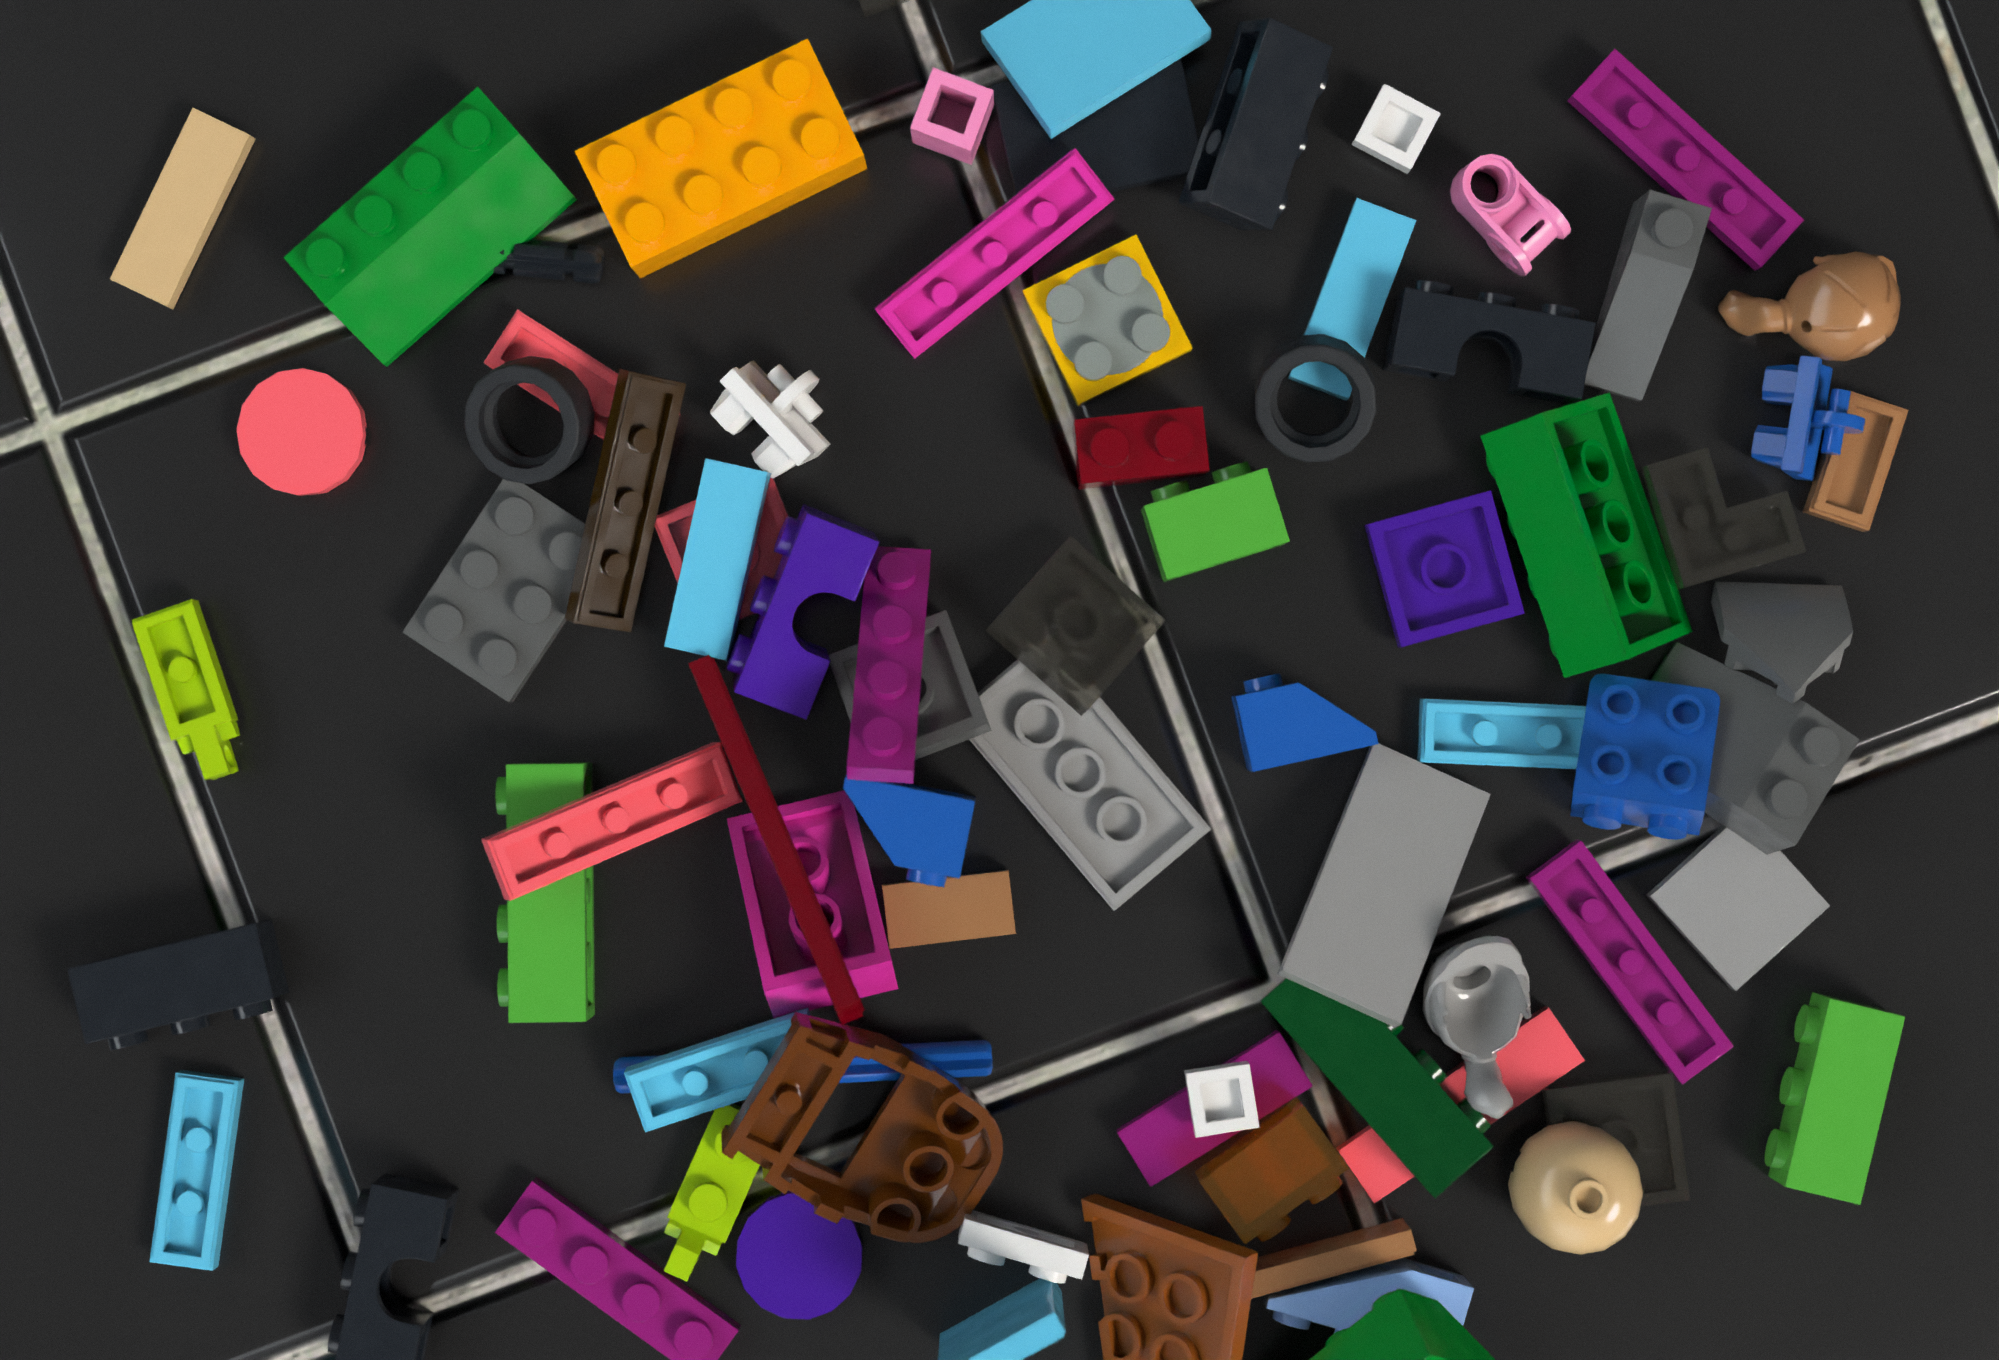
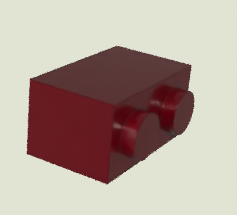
M1203 406L1075 419L1073 421L1072 432L1079 490L1205 476L1210 470Z

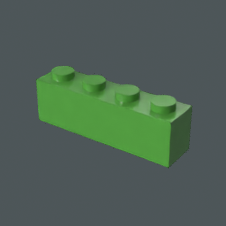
M592 762L506 764V777H498L496 782V809L498 815H506L507 828L593 793ZM593 866L514 900H507V904L499 905L497 912V936L499 943H508V968H500L497 992L499 1006L508 1007V1023L587 1022L595 1015Z

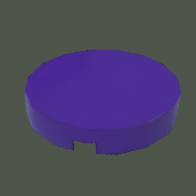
M787 1191L786 1194L780 1193L767 1198L748 1217L737 1240L736 1267L745 1291L761 1308L785 1319L809 1320L833 1311L851 1294L862 1270L863 1241L855 1221L842 1217L838 1224L815 1214L812 1204L791 1191Z

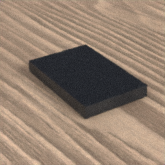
M1181 58L1052 139L1010 81L991 85V89L994 90V104L1014 195L1073 148L1077 149L1110 193L1188 175L1199 140Z

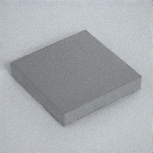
M1724 825L1646 894L1649 900L1723 982L1734 991H1737L1830 907L1826 900L1781 851L1766 855Z

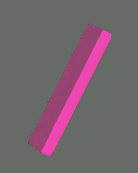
M1073 148L879 303L875 310L915 359L1115 199L1077 149Z

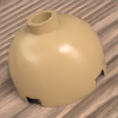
M1576 1121L1548 1125L1526 1140L1520 1149L1521 1154L1515 1162L1514 1171L1510 1173L1508 1186L1513 1210L1532 1236L1552 1249L1579 1255L1603 1251L1626 1236L1638 1218L1643 1190L1638 1166L1623 1143L1601 1128Z

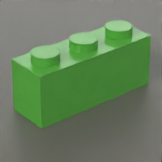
M1812 992L1809 1005L1801 1007L1795 1023V1041L1800 1042L1795 1066L1786 1069L1780 1086V1102L1785 1105L1780 1128L1772 1130L1766 1144L1765 1164L1770 1167L1768 1177L1787 1188L1861 1205L1905 1016L1885 1009Z

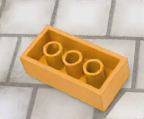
M808 38L575 150L628 263L639 278H643L867 169L862 149Z

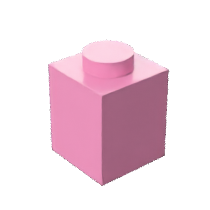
M933 67L910 127L912 143L972 165L994 107V90Z

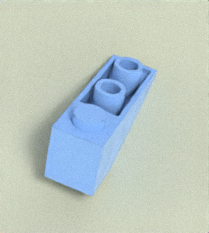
M1400 1258L1263 1295L1261 1298L1267 1309L1274 1310L1272 1318L1282 1324L1308 1330L1311 1322L1335 1328L1334 1333L1342 1329L1349 1328L1372 1310V1304L1380 1296L1395 1291L1398 1288L1438 1300L1463 1326L1474 1287L1464 1275L1406 1258Z

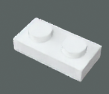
M974 1210L970 1215L965 1214L958 1234V1244L969 1247L967 1255L971 1258L998 1266L1004 1265L1005 1258L1030 1264L1028 1272L1031 1275L1054 1283H1065L1067 1276L1082 1280L1089 1257L1087 1243Z

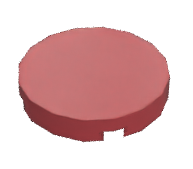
M305 368L277 372L257 384L242 404L236 428L240 454L252 474L274 490L298 496L327 493L351 477L362 462L366 448L364 443L366 439L365 427L367 428L363 408L349 388L328 374Z

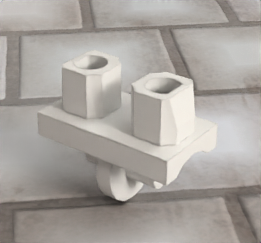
M753 360L740 369L737 367L732 368L720 380L726 389L710 410V414L726 431L733 435L742 432L753 419L758 422L769 436L751 455L754 462L763 471L771 473L770 478L773 479L796 465L800 466L818 457L830 445L827 439L811 423L823 412V409L809 395L820 380L811 370L803 373L795 380L781 364H778L766 375Z

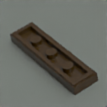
M619 369L565 619L572 623L631 632L686 383Z

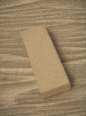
M192 108L110 280L174 309L255 142V138L206 113Z

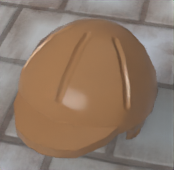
M1855 251L1847 254L1826 255L1824 257L1815 256L1813 262L1818 266L1799 275L1790 287L1785 299L1775 301L1769 298H1755L1747 293L1732 290L1727 293L1718 305V311L1725 319L1727 325L1738 333L1750 336L1763 332H1783L1784 334H1789L1799 346L1808 350L1816 357L1828 361H1848L1868 355L1884 343L1886 338L1891 336L1898 321L1901 296L1897 284L1896 270L1892 261L1882 255Z

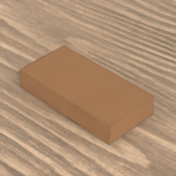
M1851 391L1848 414L1865 418L1864 431L1860 434L1844 433L1840 455L1821 454L1803 513L1861 532L1869 531L1908 410Z
M1008 869L960 875V879L947 876L945 887L926 885L913 881L882 885L889 949L1016 934Z

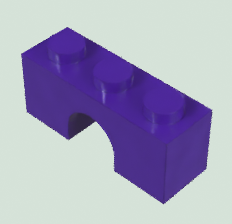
M804 504L797 519L790 516L786 517L774 547V552L782 555L773 578L765 575L762 576L750 606V611L758 614L750 637L738 635L727 662L726 670L734 673L732 682L735 693L805 720L807 719L829 666L830 658L826 648L802 639L792 627L794 613L804 599L816 593L829 592L852 601L856 600L879 544V540L873 531Z

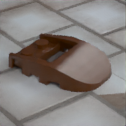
M795 1012L791 1018L792 1025L737 1115L730 1126L725 1125L721 1132L722 1153L731 1159L734 1158L737 1151L746 1155L762 1166L764 1181L784 1194L788 1190L812 1204L815 1214L838 1224L842 1217L870 1226V1231L873 1235L903 1243L929 1242L944 1237L962 1225L965 1214L970 1215L998 1172L1002 1160L1003 1141L1001 1132L984 1103L975 1093L952 1076L886 1035ZM858 1056L867 1060L871 1058L902 1074L840 1173L810 1158L795 1153L854 1057Z

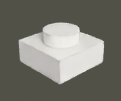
M1384 84L1352 145L1408 174L1441 113Z
M1248 1061L1184 1070L1193 1130L1196 1138L1259 1128L1251 1070Z

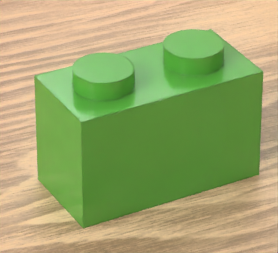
M1247 461L1212 472L1215 484L1190 491L1188 481L1185 480L1151 491L1154 503L1144 505L1141 513L1163 582L1290 542L1267 468L1251 472Z

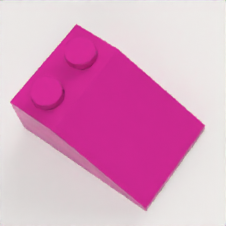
M845 790L778 806L859 997L863 998L898 989L855 805ZM752 813L727 818L762 985L773 1018L805 1008H809L810 1011L833 1005Z

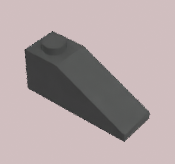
M1653 190L1647 191L1633 202L1594 331L1585 386L1638 402L1642 401L1694 270L1712 208Z

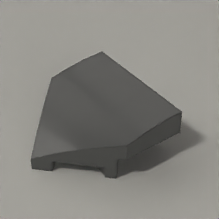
M1715 582L1711 604L1721 641L1729 645L1725 666L1732 670H1753L1773 681L1774 685H1778L1776 695L1792 704L1805 695L1806 687L1809 683L1824 672L1834 673L1840 668L1844 649L1850 645L1853 635L1851 617L1842 586Z

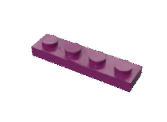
M1616 49L1606 57L1567 100L1673 197L1712 208L1706 227L1754 271L1761 268L1804 221L1801 216Z
M878 546L864 578L847 760V780L913 784L931 565L930 549Z
M1576 839L1526 876V879L1677 1082L1683 1085L1734 1047L1581 840Z
M537 1177L530 1183L495 1232L670 1360H718L741 1327L731 1317L673 1275L664 1272V1269Z

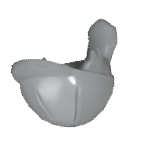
M1484 936L1456 944L1436 957V962H1432L1424 980L1422 1011L1431 1030L1440 1037L1443 1043L1462 1054L1461 1058L1464 1060L1466 1071L1464 1095L1470 1105L1480 1113L1494 1119H1499L1513 1106V1099L1503 1083L1501 1070L1495 1059L1497 1058V1052L1505 1048L1517 1037L1522 1018L1529 1019L1532 1017L1529 996L1530 978L1522 962L1519 950L1509 939L1500 936Z

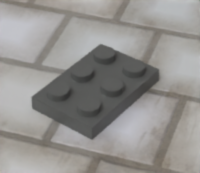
M503 479L402 633L507 702H513L567 621L565 614L585 523L530 486Z

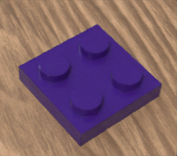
M1491 490L1364 525L1398 648L1525 614Z

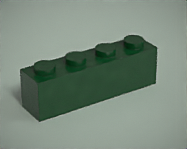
M1284 978L1259 1000L1434 1198H1437L1494 1147L1483 1135L1491 1127L1484 1116L1474 1110L1466 1097L1456 1105L1439 1086L1448 1077L1436 1062L1422 1048L1412 1055L1396 1036L1404 1029L1402 1025L1395 1028L1287 978Z

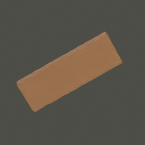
M1403 1218L1257 1257L1251 1299L1414 1255L1417 1249L1412 1231Z

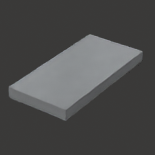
M1048 635L1042 638L978 693L992 731L969 740L1113 911L1119 908L1211 830Z
M1381 744L1370 746L1288 946L1278 975L1395 1028L1401 1025L1491 794Z

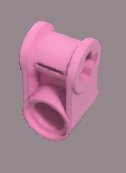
M1495 154L1479 156L1458 171L1452 180L1450 194L1456 210L1486 240L1488 246L1498 259L1519 276L1525 277L1532 270L1531 261L1555 238L1565 239L1571 233L1570 224L1559 209L1546 197L1538 193L1513 164L1503 156ZM1474 173H1487L1493 177L1498 187V195L1495 202L1486 203L1475 197L1470 184ZM1535 226V230L1521 242V237Z

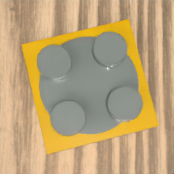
M1137 235L1022 290L1024 299L1078 407L1193 349Z

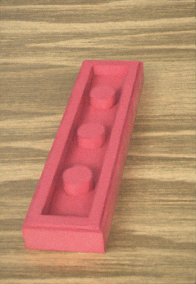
M712 742L481 840L505 900L511 901L740 803L743 800L721 742Z
M1547 1006L1533 1013L1531 1018L1523 1020L1520 1023L1517 1037L1505 1048L1497 1052L1495 1060L1500 1067L1503 1083L1513 1099V1106L1504 1115L1585 1061ZM1464 1061L1446 1072L1445 1074L1448 1078L1439 1085L1456 1105L1466 1097L1464 1095L1466 1085ZM1481 1113L1490 1125L1498 1120ZM1369 1125L1336 1147L1374 1204L1414 1177Z

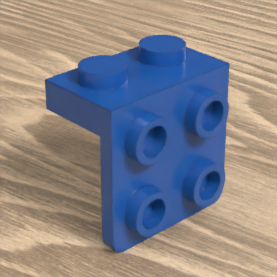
M1610 674L1595 675L1589 685L1570 816L1582 817V821L1585 824L1599 829H1618L1621 827V824L1646 827L1648 828V833L1664 839H1684L1687 834L1699 836L1706 807L1720 708V697L1717 692L1707 688Z

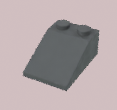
M1678 642L1674 643L1651 680L1712 689L1720 697L1705 813L1766 855L1795 846L1860 739L1808 703L1799 699L1792 704L1776 695V688L1738 670H1732L1723 663Z

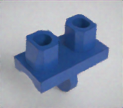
M1800 355L1799 365L1767 366L1763 380L1762 400L1764 402L1792 407L1788 428L1757 426L1753 438L1751 457L1758 462L1780 468L1783 472L1798 480L1814 481L1822 430L1825 431L1821 453L1840 455L1844 433L1860 434L1864 431L1865 418L1848 414L1851 391L1832 389L1828 411H1826L1833 369L1822 365L1820 357Z

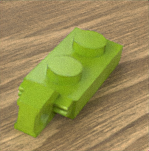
M190 599L132 619V626L170 739L178 742L183 755L192 752L196 753L205 780H216L238 772L234 752L229 739L240 736L238 724L236 723L238 717L199 601Z
M734 1103L714 1110L667 1216L669 1222L664 1233L678 1240L664 1272L686 1282L702 1250L716 1256L722 1242L726 1243L760 1167L758 1163L737 1151L733 1159L722 1153L721 1132L725 1125L730 1126L741 1106Z

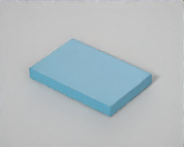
M1031 0L982 30L981 40L1052 139L1211 40V28L1190 0Z
M1039 1278L940 1333L938 1360H1023L1064 1337L1066 1329L1062 1291L1058 1284Z

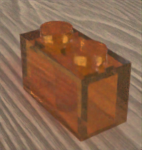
M1296 1097L1259 1124V1128H1254L1196 1170L1195 1173L1200 1184L1243 1243L1247 1244L1256 1236L1260 1242H1264L1282 1231L1291 1221L1288 1213L1305 1200L1309 1199L1312 1204H1316L1334 1193L1343 1183L1339 1176L1347 1171L1349 1167L1304 1105Z

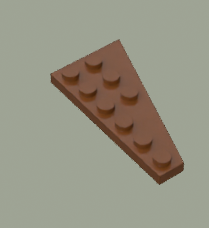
M1096 1193L1082 1198L1084 1221H1092L1096 1250L1095 1254L1089 1256L1092 1280H1100L1105 1315L1098 1322L1103 1360H1242L1258 1252Z

